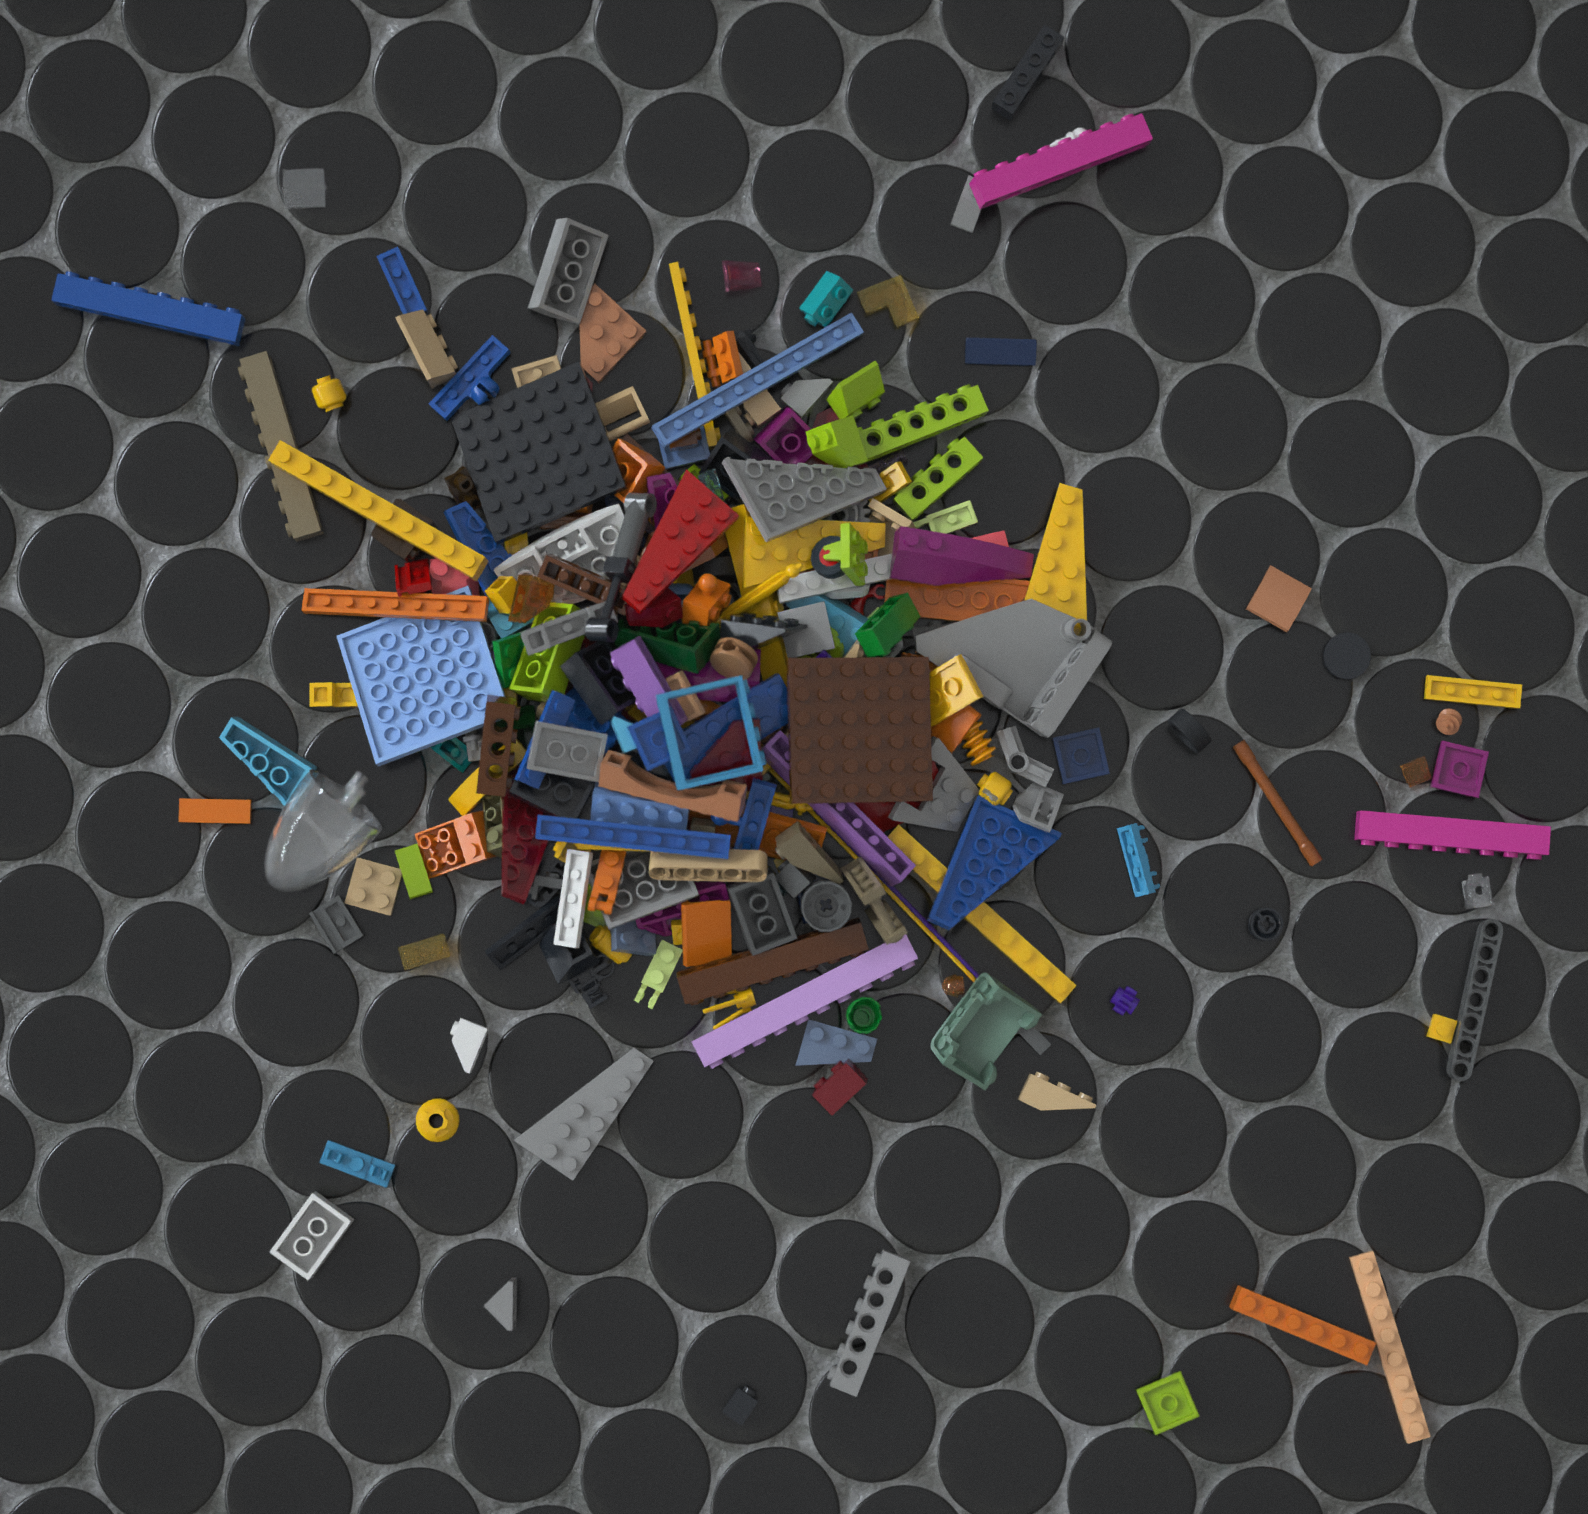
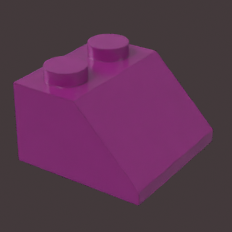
M785 406L753 439L772 459L782 461L784 464L805 463L813 455L807 443L805 433L811 429L788 406Z

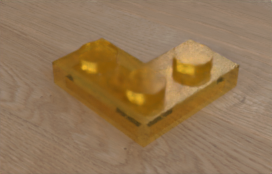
M901 275L857 292L866 315L888 307L896 328L919 319Z

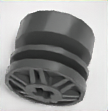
M820 879L812 882L805 889L801 897V911L804 919L816 930L823 932L837 930L848 921L851 914L852 902L847 890L841 884L829 879ZM830 899L832 907L822 910L820 901Z

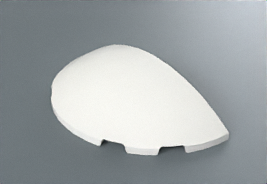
M616 504L573 520L527 545L494 568V572L498 577L513 576L528 597V600L536 603L544 601L574 604L584 601L586 598L537 577L547 554H554L608 578L602 571L607 556L612 557L624 520V513L620 505Z

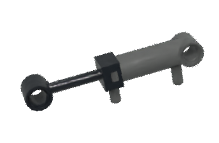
M631 492L625 497V516L612 557L607 556L602 571L612 583L602 615L590 617L585 627L586 637L590 641L612 643L617 639L619 626L616 619L611 618L621 583L629 584L637 568L635 561L644 532L649 534L654 531V526L648 519L654 516L657 501L656 497L651 493Z

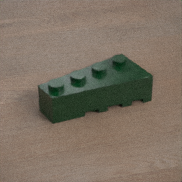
M623 615L618 621L619 632L614 644L615 649L634 638L641 636L655 662L698 674L710 661V656L720 640L719 623H710L709 626H702L699 621H689V624L676 623L675 621L665 627L630 626L627 624L626 615Z

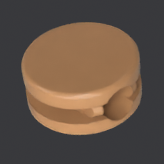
M735 638L720 639L710 656L712 667L727 678L741 675L743 680L748 679L758 662L754 649L745 642Z

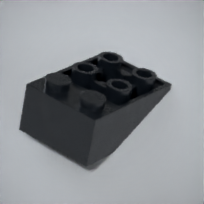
M745 612L742 615L734 614L729 619L721 620L720 639L735 638L756 649L807 628V624H800L798 619L785 618L784 621L777 620V616L764 615L763 618L756 617L755 613Z

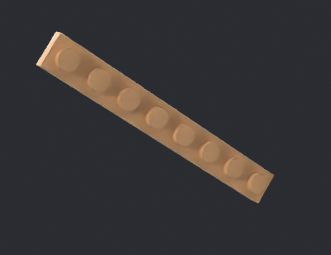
M1371 1250L1349 1257L1376 1342L1405 1441L1409 1444L1429 1438L1431 1436L1374 1252Z

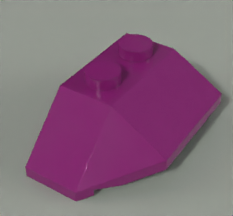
M694 881L699 896L687 901L690 903L713 900L727 901L729 896L725 882ZM681 903L636 919L638 929H645L665 937L672 935L671 920L681 919Z

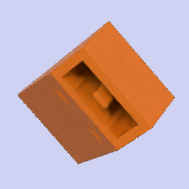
M483 811L469 813L415 834L429 879L497 857L487 852Z

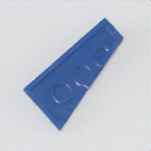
M465 501L445 510L443 513L458 542L485 556L489 561L478 579L485 596H487L485 590L498 578L494 568L512 555L508 554L501 544L495 543L493 535L486 528L484 521Z

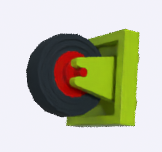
M850 523L840 524V537L828 536L816 543L811 553L812 566L819 575L827 579H836L846 574L855 586L865 585V576L868 575V567L865 562V554L868 553L867 542Z

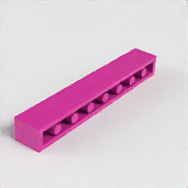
M1133 114L1126 115L1118 123L1107 122L1094 132H1092V129L1086 130L1073 140L1071 137L1059 141L1057 146L1050 147V145H1046L1038 149L1037 153L1033 155L1025 153L1018 156L1014 162L1008 163V161L997 164L993 170L987 171V169H982L976 172L969 186L979 208H986L1147 147L1153 140V137L1143 114L1136 116Z
M1360 810L1356 812L1354 840H1360L1361 845L1375 846V842L1385 843L1384 847L1399 848V844H1407L1408 849L1423 850V846H1431L1432 851L1446 852L1447 848H1455L1456 853L1470 854V850H1479V855L1494 856V852H1503V857L1518 858V854H1526L1527 859L1542 860V856L1549 855L1551 826Z

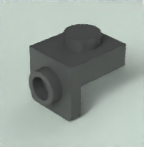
M546 872L545 877L535 875L529 894H532L531 899L538 900L540 886L562 889L563 880L560 879V874Z

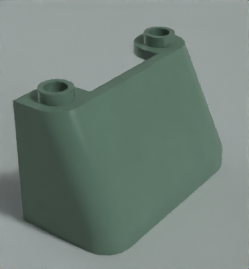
M985 972L977 977L934 1035L930 1047L944 1066L986 1091L989 1085L994 1083L997 1078V1069L994 1062L1020 1027L1025 1030L1035 1027L1042 1014L1037 1008Z

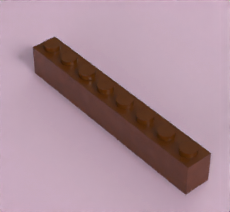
M859 917L848 920L841 928L831 932L814 930L798 935V939L754 956L748 950L678 971L676 975L685 1004L697 1005L704 1002L705 998L712 996L713 998L723 997L727 995L728 991L735 989L736 991H744L750 988V985L758 982L760 985L767 984L778 976L786 978L795 975V971L814 970L819 967L818 964L828 962V964L837 963L842 960V957L848 955L851 957L864 954L865 950L869 949Z

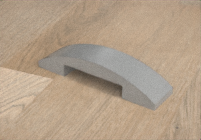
M606 601L520 632L528 656L586 634L585 627L588 619L601 616ZM613 610L611 618H614L617 621L615 612Z

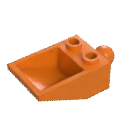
M712 574L702 575L698 583L683 600V618H681L683 624H689V621H699L700 625L709 626L713 621L716 622L723 609L727 608L731 601V595L729 594L730 584L716 579Z

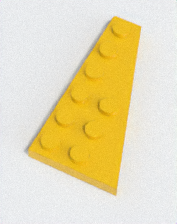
M1059 483L1025 600L1034 599L1074 618L1087 620L1082 489ZM1077 623L1074 626V633L1079 635L1081 626Z
M746 516L744 517L742 589L763 583L776 573L785 571L789 564L802 563L803 567L800 572L812 569L811 553L816 543L828 536L840 537V524L850 523L859 532L860 536L866 540L868 552L884 548L885 523L818 520L774 540L765 542L753 518Z

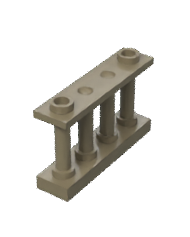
M860 856L841 867L840 869L863 904L870 905L864 912L885 943L888 945L899 942L908 932L885 899L881 901L882 895L886 894V892L863 858Z

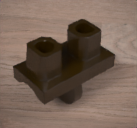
M461 466L454 474L444 478L457 505L467 501L474 511L482 506L474 482L466 467Z

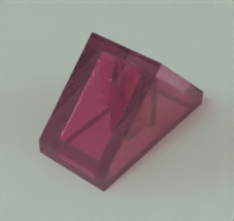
M722 261L726 292L762 286L759 263Z

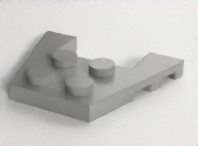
M933 736L931 739L932 761L941 766L932 782L933 801H922L918 809L906 802H896L888 818L894 821L957 832L977 797L979 789L942 741Z

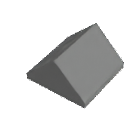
M511 1278L484 1305L507 1331H513L516 1327L517 1278Z

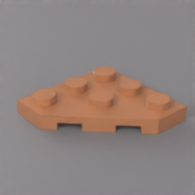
M596 284L591 288L580 322V354L583 370L599 384L647 331Z

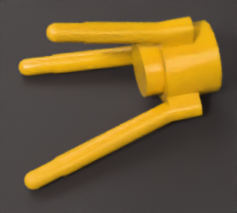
M751 987L744 991H736V989L728 991L727 994H735L733 995V1000L703 1009V1013L706 1014L735 1004L737 1009L742 1008L713 1026L714 1030L731 1022L740 1015L752 1011L751 1007L755 1006L756 1002Z

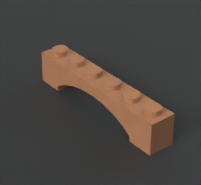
M611 750L607 751L600 767L599 787L607 788L611 791H618L634 797H642L658 803H665L681 809H689L705 815L709 814L738 822L745 807L747 785L723 780L722 784L696 786L678 791L674 782L659 778L642 769L631 760L630 755Z

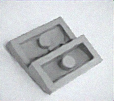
M824 601L778 612V618L781 621H784L785 618L798 619L800 624H807L806 629L783 638L788 658L821 652L823 649L825 651L835 649Z

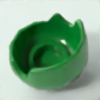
M860 997L852 1001L846 1011V1019L850 1029L859 1034H869L876 1030L882 1020L881 1005L871 997Z

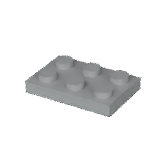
M536 721L527 769L599 782L600 767L604 757L608 734Z

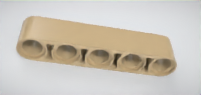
M729 849L728 859L651 851L649 857V876L655 880L761 882L767 878L768 856L761 850Z

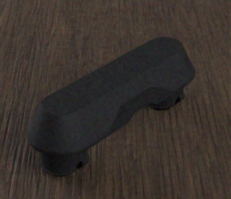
M747 328L746 331H737L735 339L738 353L741 354L750 368L753 369L766 360L760 357L756 346L753 344V342H756V334H752L753 330Z

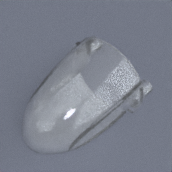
M311 769L298 784L273 827L265 852V876L273 888L283 892H295L324 881L358 856L382 831V825L378 819L359 801L365 795L362 787L369 781L365 775L359 780L362 776L360 771L357 770L345 786H341L321 772Z

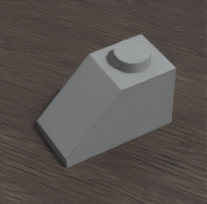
M972 176L967 178L951 222L952 226L973 233L982 210L979 208L969 186L970 181L973 179Z
M831 379L798 380L793 385L788 383L780 393L782 395L780 398L781 403L792 409L803 420L833 386V381Z

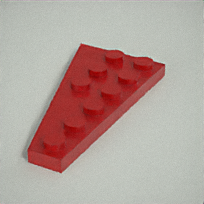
M687 469L622 597L639 614L653 603L739 519V515Z

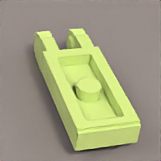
M969 500L927 515L926 518L913 523L917 529L928 524L930 531L950 534L978 523L972 503Z
M661 940L656 950V955H654L641 981L642 985L634 1001L639 1003L645 995L644 992L647 986L656 990L648 1002V1008H654L660 993H663L683 952L682 949Z

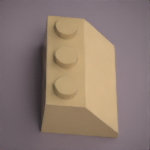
M419 310L395 317L431 388L433 389L451 380L456 375L454 370L458 366L452 355L447 357L444 351L447 345L442 335H436L433 328L437 327L432 315L426 316L424 310Z

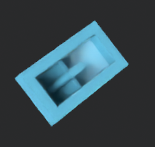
M614 716L611 720V725L623 754L637 749L627 729V726L632 724Z

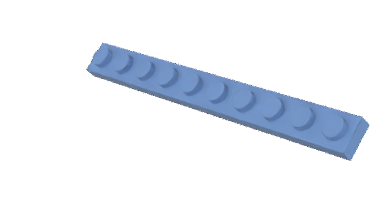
M851 312L652 425L651 429L663 448L860 337L864 331Z

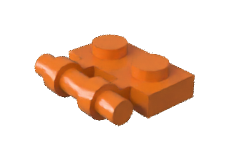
M726 331L713 337L714 347L711 340L702 342L704 348L702 351L703 359L707 361V377L711 380L712 388L720 387L721 381L722 383H728L743 374L734 331Z

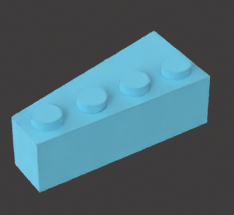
M238 716L231 717L219 737L287 809L294 806L317 769V766Z

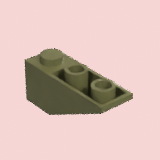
M485 795L482 798L487 852L502 858V796Z

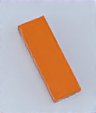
M179 798L180 823L251 824L252 800Z

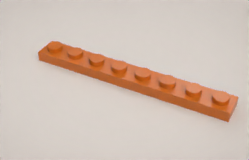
M305 588L301 611L304 614L487 622L489 598L487 596L402 593V596L398 597L397 592Z

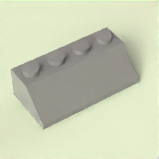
M569 218L557 219L528 308L549 317L580 324L608 234Z

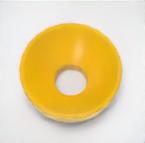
M438 1098L425 1102L419 1108L416 1115V1126L419 1133L425 1139L432 1142L448 1140L456 1133L459 1127L458 1111L451 1102L445 1099ZM436 1113L440 1114L443 1118V1124L439 1128H433L429 1123L430 1116Z

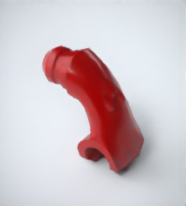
M882 584L871 586L866 596L852 600L851 608L864 615L863 609L864 605H866V600L870 597L883 600L885 595L878 596L876 589L886 587Z

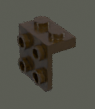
M396 499L392 503L430 526L435 527L436 524L430 518L423 516L403 500ZM378 525L371 532V536L407 563L410 559H415L420 552L419 548Z

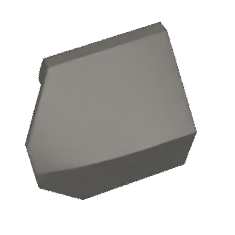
M1032 783L1027 789L1016 796L1012 808L1019 821L1050 833L1064 794Z

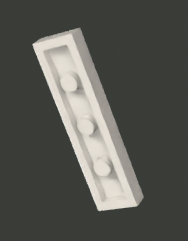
M567 849L553 945L579 948L593 857L592 852Z

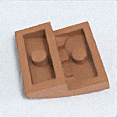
M1270 565L1246 610L1288 632L1312 588Z

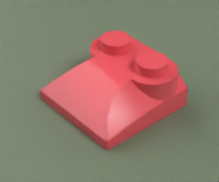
M436 558L430 559L429 570L432 594H447L469 586L473 596H480L478 580L476 582Z

